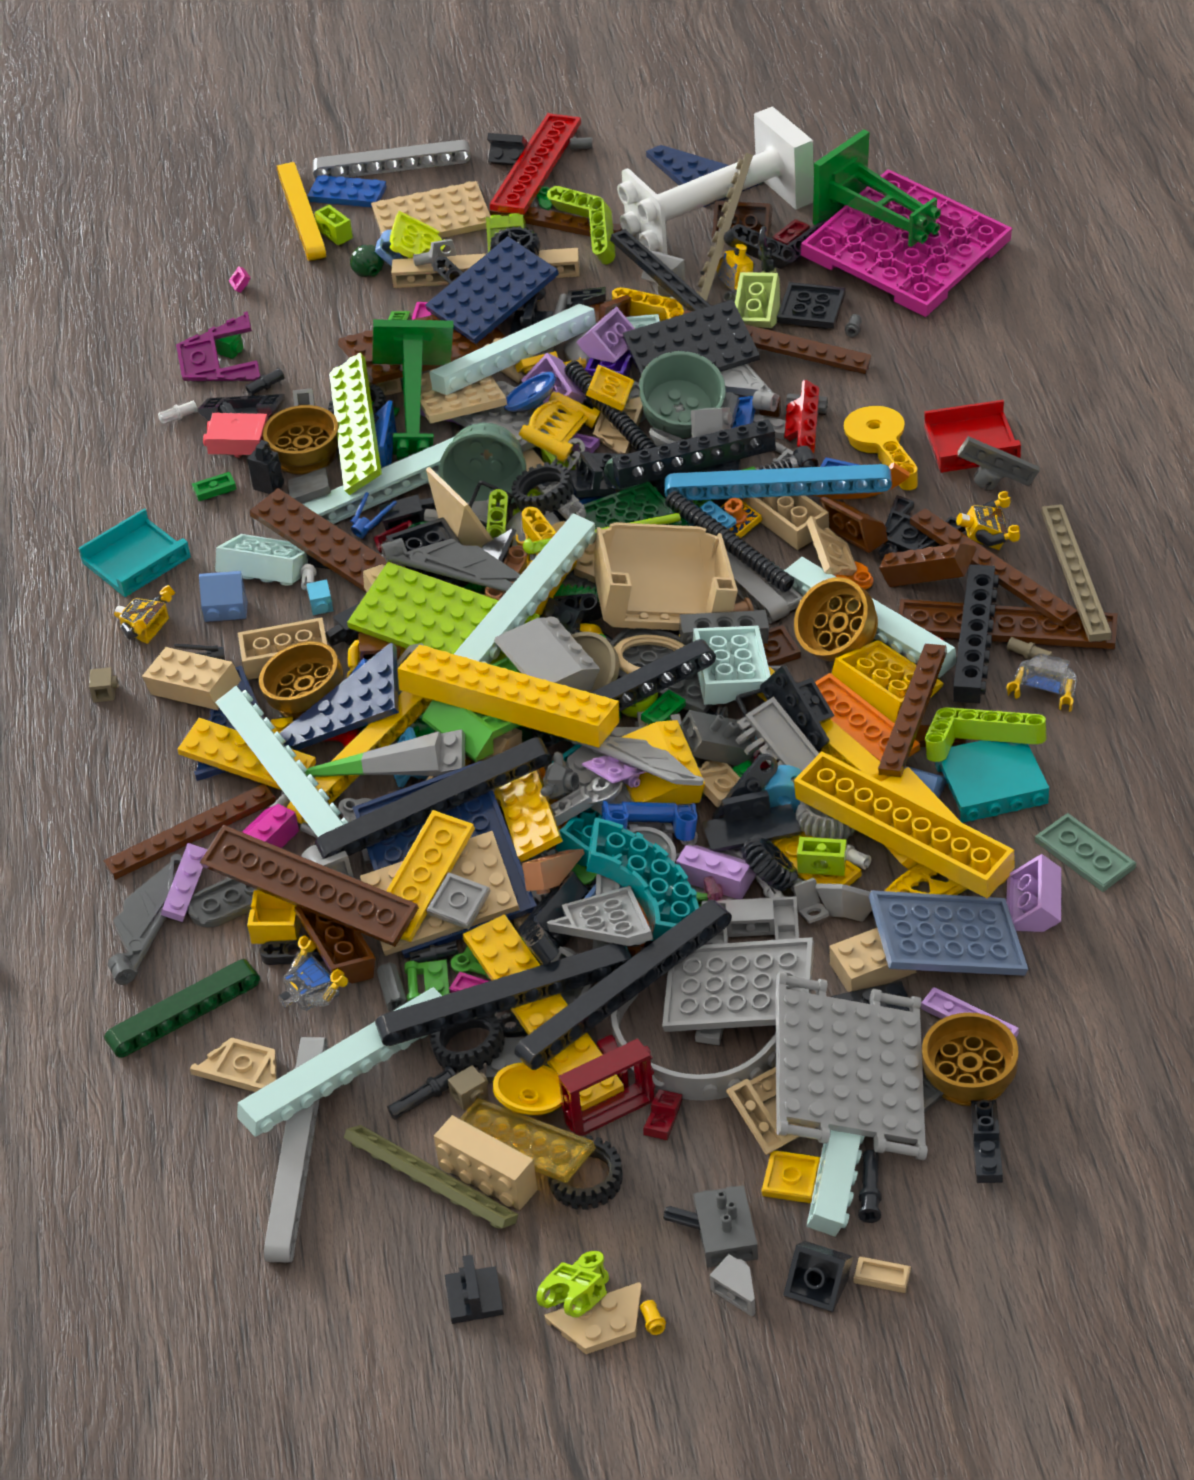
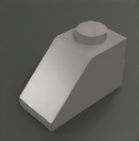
M728 1254L709 1275L710 1289L753 1317L755 1315V1298L750 1267L742 1259H736Z

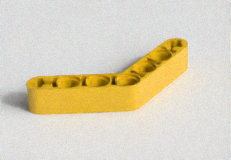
M622 287L612 291V300L624 295L632 297L630 316L659 314V321L683 315L684 313L682 305L673 298Z
M527 507L522 511V529L532 542L553 538L556 531L539 509ZM565 573L559 584L552 588L546 600L537 606L536 614L542 615L549 597L553 598L568 573Z

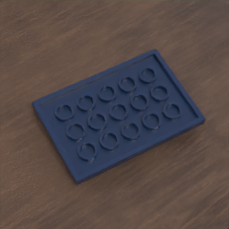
M506 237L426 303L425 307L440 320L453 321V329L477 344L556 278L559 272L558 269L510 237Z

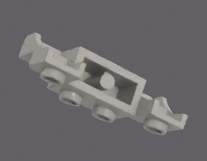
M797 896L716 901L731 913L732 919L729 925L712 939L728 943L727 937L775 935V940L799 938Z

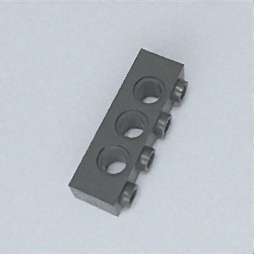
M766 610L680 614L679 634L681 643L687 645L693 642L694 628L759 626L762 643L768 644L769 625Z

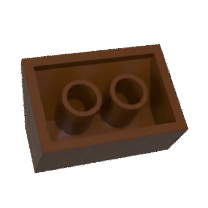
M715 201L712 238L715 232L719 231L717 223L720 217H723L724 213L721 211L724 203L728 201ZM738 202L730 229L737 224H741L760 232L761 227L765 226L767 228L765 236L769 237L772 222V205L770 203Z
M827 497L821 498L823 509L829 512V529L838 537L868 553L888 541L887 528L882 521H878L844 502Z

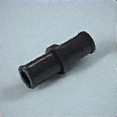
M278 368L267 375L259 376V379L245 385V388L251 396L263 389H270L271 385L284 380L285 376L282 370Z
M455 940L437 946L432 944L429 945V948L409 952L411 961L417 963L439 961V959L459 954Z

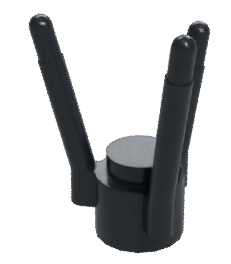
M174 644L175 648L206 650L207 652L195 654L225 660L224 647H218V645Z

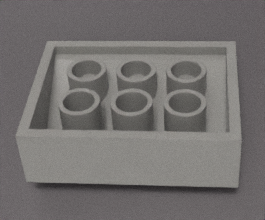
M555 617L536 618L494 639L495 643L522 674L584 691L592 689L600 670L593 659L583 650L582 646L576 642L570 632Z

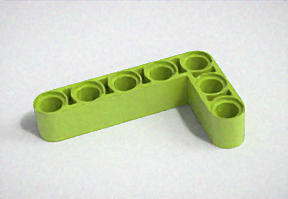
M941 708L936 712L925 736L927 759L932 762L945 760L955 738L1041 744L1047 740L1046 718L1039 714Z

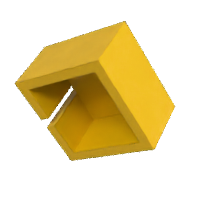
M254 890L247 924L251 944L299 940L301 921L294 911L296 906L262 891Z

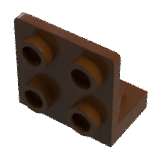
M624 295L606 303L601 302L588 307L594 308L596 323L615 307H618L625 317H630L632 297Z

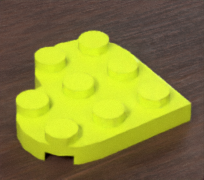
M398 211L390 234V249L409 259L413 258L414 254L429 252L431 242L442 241V239L438 235L439 231ZM442 245L440 249L443 251L446 245Z

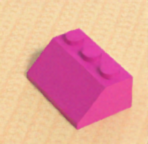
M276 804L264 810L242 832L282 848L299 832L296 813L280 804Z

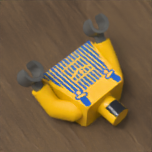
M737 244L735 250L725 251L719 260L716 270L717 276L731 290L725 292L723 299L726 301L733 299L734 303L740 272L753 273V261L746 255L747 247L743 244Z

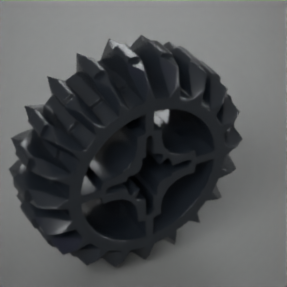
M506 227V230H499V233H495L494 237L491 238L490 251L506 237H510L538 256L540 252L539 237L537 233H534V230H529L528 227Z
M754 835L745 842L741 849L742 857L750 866V869L762 881H765L769 886L778 891H786L794 884L798 878V872L783 851L761 835Z

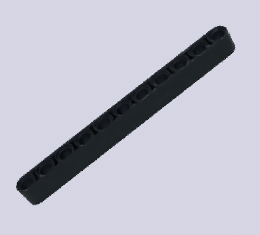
M532 738L328 831L316 839L315 845L322 859L343 851L350 856L426 821L432 810L444 813L549 764L552 756L541 738Z
M715 900L707 901L522 1039L516 1045L514 1054L531 1070L539 1069L724 930L731 922V913Z
M611 943L385 1013L375 1020V1025L383 1045L393 1046L599 982L631 959L632 956L627 945Z

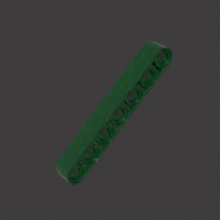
M238 960L113 1026L105 1033L104 1040L116 1057H126L253 989L258 985L260 976L248 960Z

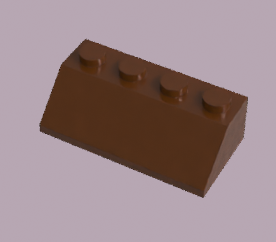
M959 543L898 553L891 552L885 554L879 569L889 587L964 577L976 552V547Z
M298 906L294 907V911L331 973L336 969L341 970L351 984L374 978L375 956L360 932Z

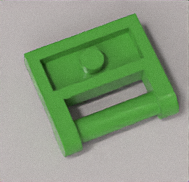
M447 960L423 963L408 961L405 963L404 969L408 977L409 991L407 1002L421 995L418 993L417 975L424 974L425 992L434 987L442 996L450 994Z

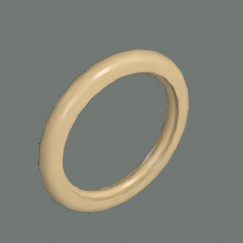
M636 635L621 640L614 648L619 657V669L629 674L640 667L629 663L623 658L625 650L638 645H657L675 651L685 645L664 636Z

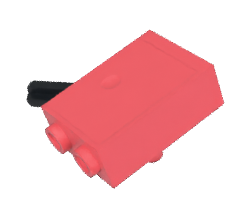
M223 402V405L220 406L222 413L212 414L211 420L207 423V433L203 436V444L207 447L208 454L234 455L236 458L242 455H251L260 441H264L263 429L268 421L267 414L235 413L230 403Z

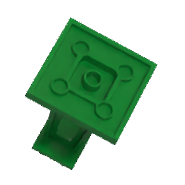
M863 129L814 163V225L823 220L828 221L847 205L908 231V246L910 247L917 242L925 243L930 233L936 235L939 232L940 225L936 223V219L939 218L941 210L937 208V198L934 197L923 205L868 168L870 132ZM868 186L886 197L879 202H874L859 193ZM890 201H895L913 213L910 214V219H907L883 206Z
M373 319L372 364L402 365L406 433H393L392 455H397V460L399 461L433 446L434 434L419 433L422 365H445L451 362L453 321Z

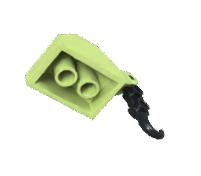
M762 226L759 232L760 248L758 257L762 259V272H740L735 305L746 325L772 328L777 323V315L780 309V279L775 268V260L771 259L772 249L768 248L766 244L765 232L767 228L765 226Z

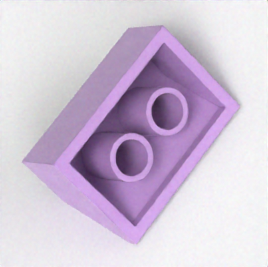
M615 307L576 343L589 358L614 363L628 350L623 339V332L635 328L618 307Z
M546 353L522 379V382H525L544 372L554 373L556 382L550 395L543 401L544 403L549 401L553 391L559 392L581 404L586 399L584 393L565 374L564 369L566 366L563 361L549 353ZM560 409L558 410V412L567 414Z
M686 845L676 860V865L679 864L688 876V882L691 885L735 899H742L756 877V873L750 869L745 860L698 845Z
M1043 854L1014 870L1007 878V906L1016 931L1044 932L1061 922V867Z

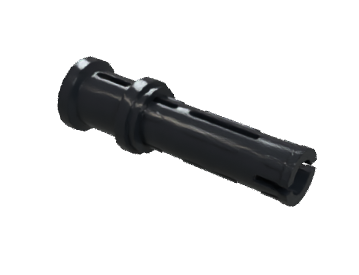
M450 1066L445 1067V1071L435 1077L430 1076L424 1085L388 1105L387 1108L392 1118L396 1120L426 1100L442 1096V1092L449 1088L448 1079L456 1075Z
M874 1150L863 1152V1189L859 1192L861 1208L858 1211V1217L866 1223H875L881 1219L879 1203L882 1200V1194L878 1190L879 1153L875 1152L874 1157Z

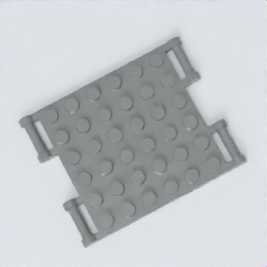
M778 972L776 977L777 1135L786 1136L789 1134L817 1139L820 1143L827 1144L830 1139V1130L874 1137V1151L878 1153L887 1151L915 1156L918 1160H925L928 1148L925 1143L920 1023L921 998L915 996L911 998L882 993L881 990L872 989L870 1004L827 997V980L818 979V981L787 976L785 972ZM786 985L815 990L816 994L786 989ZM880 1002L908 1007L909 1011L882 1007ZM788 1123H794V1124H799V1125L811 1126V1127H816V1128H818V1129L808 1128V1127H802V1126H796V1125H791V1124H788ZM886 1140L897 1141V1142H903V1143H908V1144H914L915 1146L906 1145V1144H900V1143H894V1142H888V1141H886Z

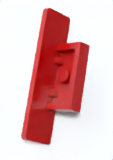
M808 380L802 381L801 397L787 404L784 438L791 441L798 437L797 446H808L814 453L819 387Z

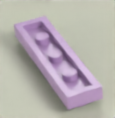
M187 844L162 908V916L183 922L203 870L200 861L208 849Z
M935 987L921 1002L922 1010L940 1019L958 1013H980L991 1016L1005 1024L1015 1038L1019 1032V1028Z

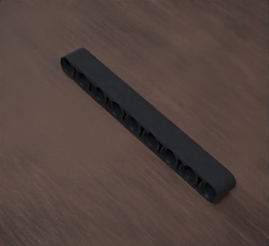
M698 639L591 693L619 701L620 712L708 668L715 662L716 654L706 641ZM531 728L534 735L541 738L546 747L566 739Z

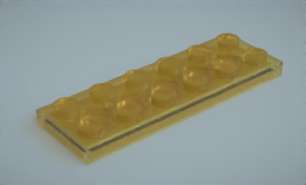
M477 1098L460 1117V1120L532 1158L536 1172L564 1183L568 1182L596 1149L592 1140Z

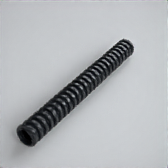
M571 361L566 365L564 372L586 395L593 377L578 361ZM586 395L636 451L657 447L625 411L618 410Z
M673 491L667 496L665 505L670 507L672 511L679 513L680 517L689 521L691 525L705 528L706 533L715 536L718 533L722 534L727 552L741 560L747 567H751L753 571H756L766 581L775 585L782 593L791 589L794 584V577L790 576L788 572L775 565L769 558H765L758 550L751 547L744 540H741L731 530L722 526L720 522H717L712 516L698 508L693 502L684 498L678 491Z

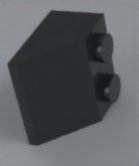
M804 1240L795 1247L783 1295L833 1312L848 1281L854 1256Z

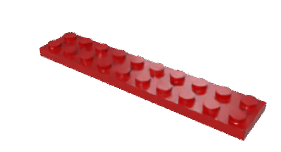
M547 113L489 204L490 210L499 213L507 212L525 215L571 141L570 138H573L581 125V117Z

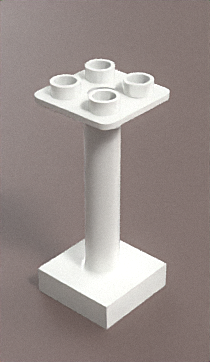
M773 106L755 113L756 155L752 158L742 190L765 182L796 210L813 203V140ZM737 162L658 195L630 169L622 170V183L617 187L619 198L624 204L625 214L620 216L622 229H626L636 237L649 251L653 250L668 255L665 222L725 198L729 188L733 187L731 180L734 173L738 172V169H736Z

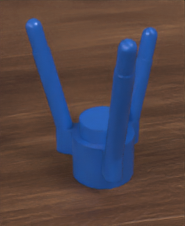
M366 492L355 516L350 521L353 524L351 527L353 534L361 539L364 538L370 530L382 521V517L397 504L396 501L388 505L372 521L366 517L359 518L369 496V493Z

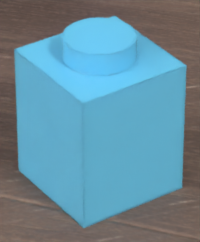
M327 580L307 583L313 615L333 612Z

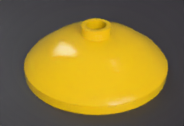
M523 1062L515 1063L502 1068L494 1078L493 1092L495 1097L511 1111L533 1116L550 1113L562 1106L559 1078L557 1073L550 1067L543 1065L537 1070H531Z

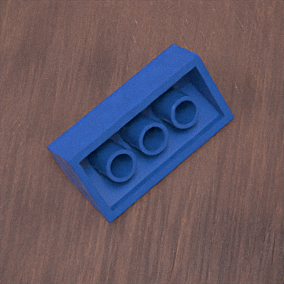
M388 401L376 413L379 417L375 423L381 469L391 465L393 457V433H397L393 401Z

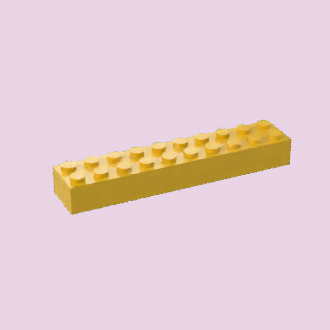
M419 645L398 668L399 690L598 748L619 723V701L451 654L446 651H440L428 646Z
M822 751L794 779L796 799L987 899L1015 868L1014 849Z

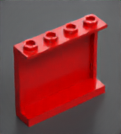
M1004 400L924 411V428L940 473L980 467V465L958 456L957 451L968 436L1021 459V443L1019 440H1015L1004 413Z

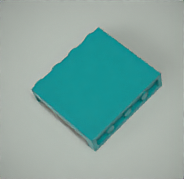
M145 508L78 548L82 563L124 597H127L191 557L188 542L183 538L176 541L148 519Z
M981 740L951 747L945 760L935 762L937 771L943 772L960 810V821L962 823L1049 804V786L1028 744Z

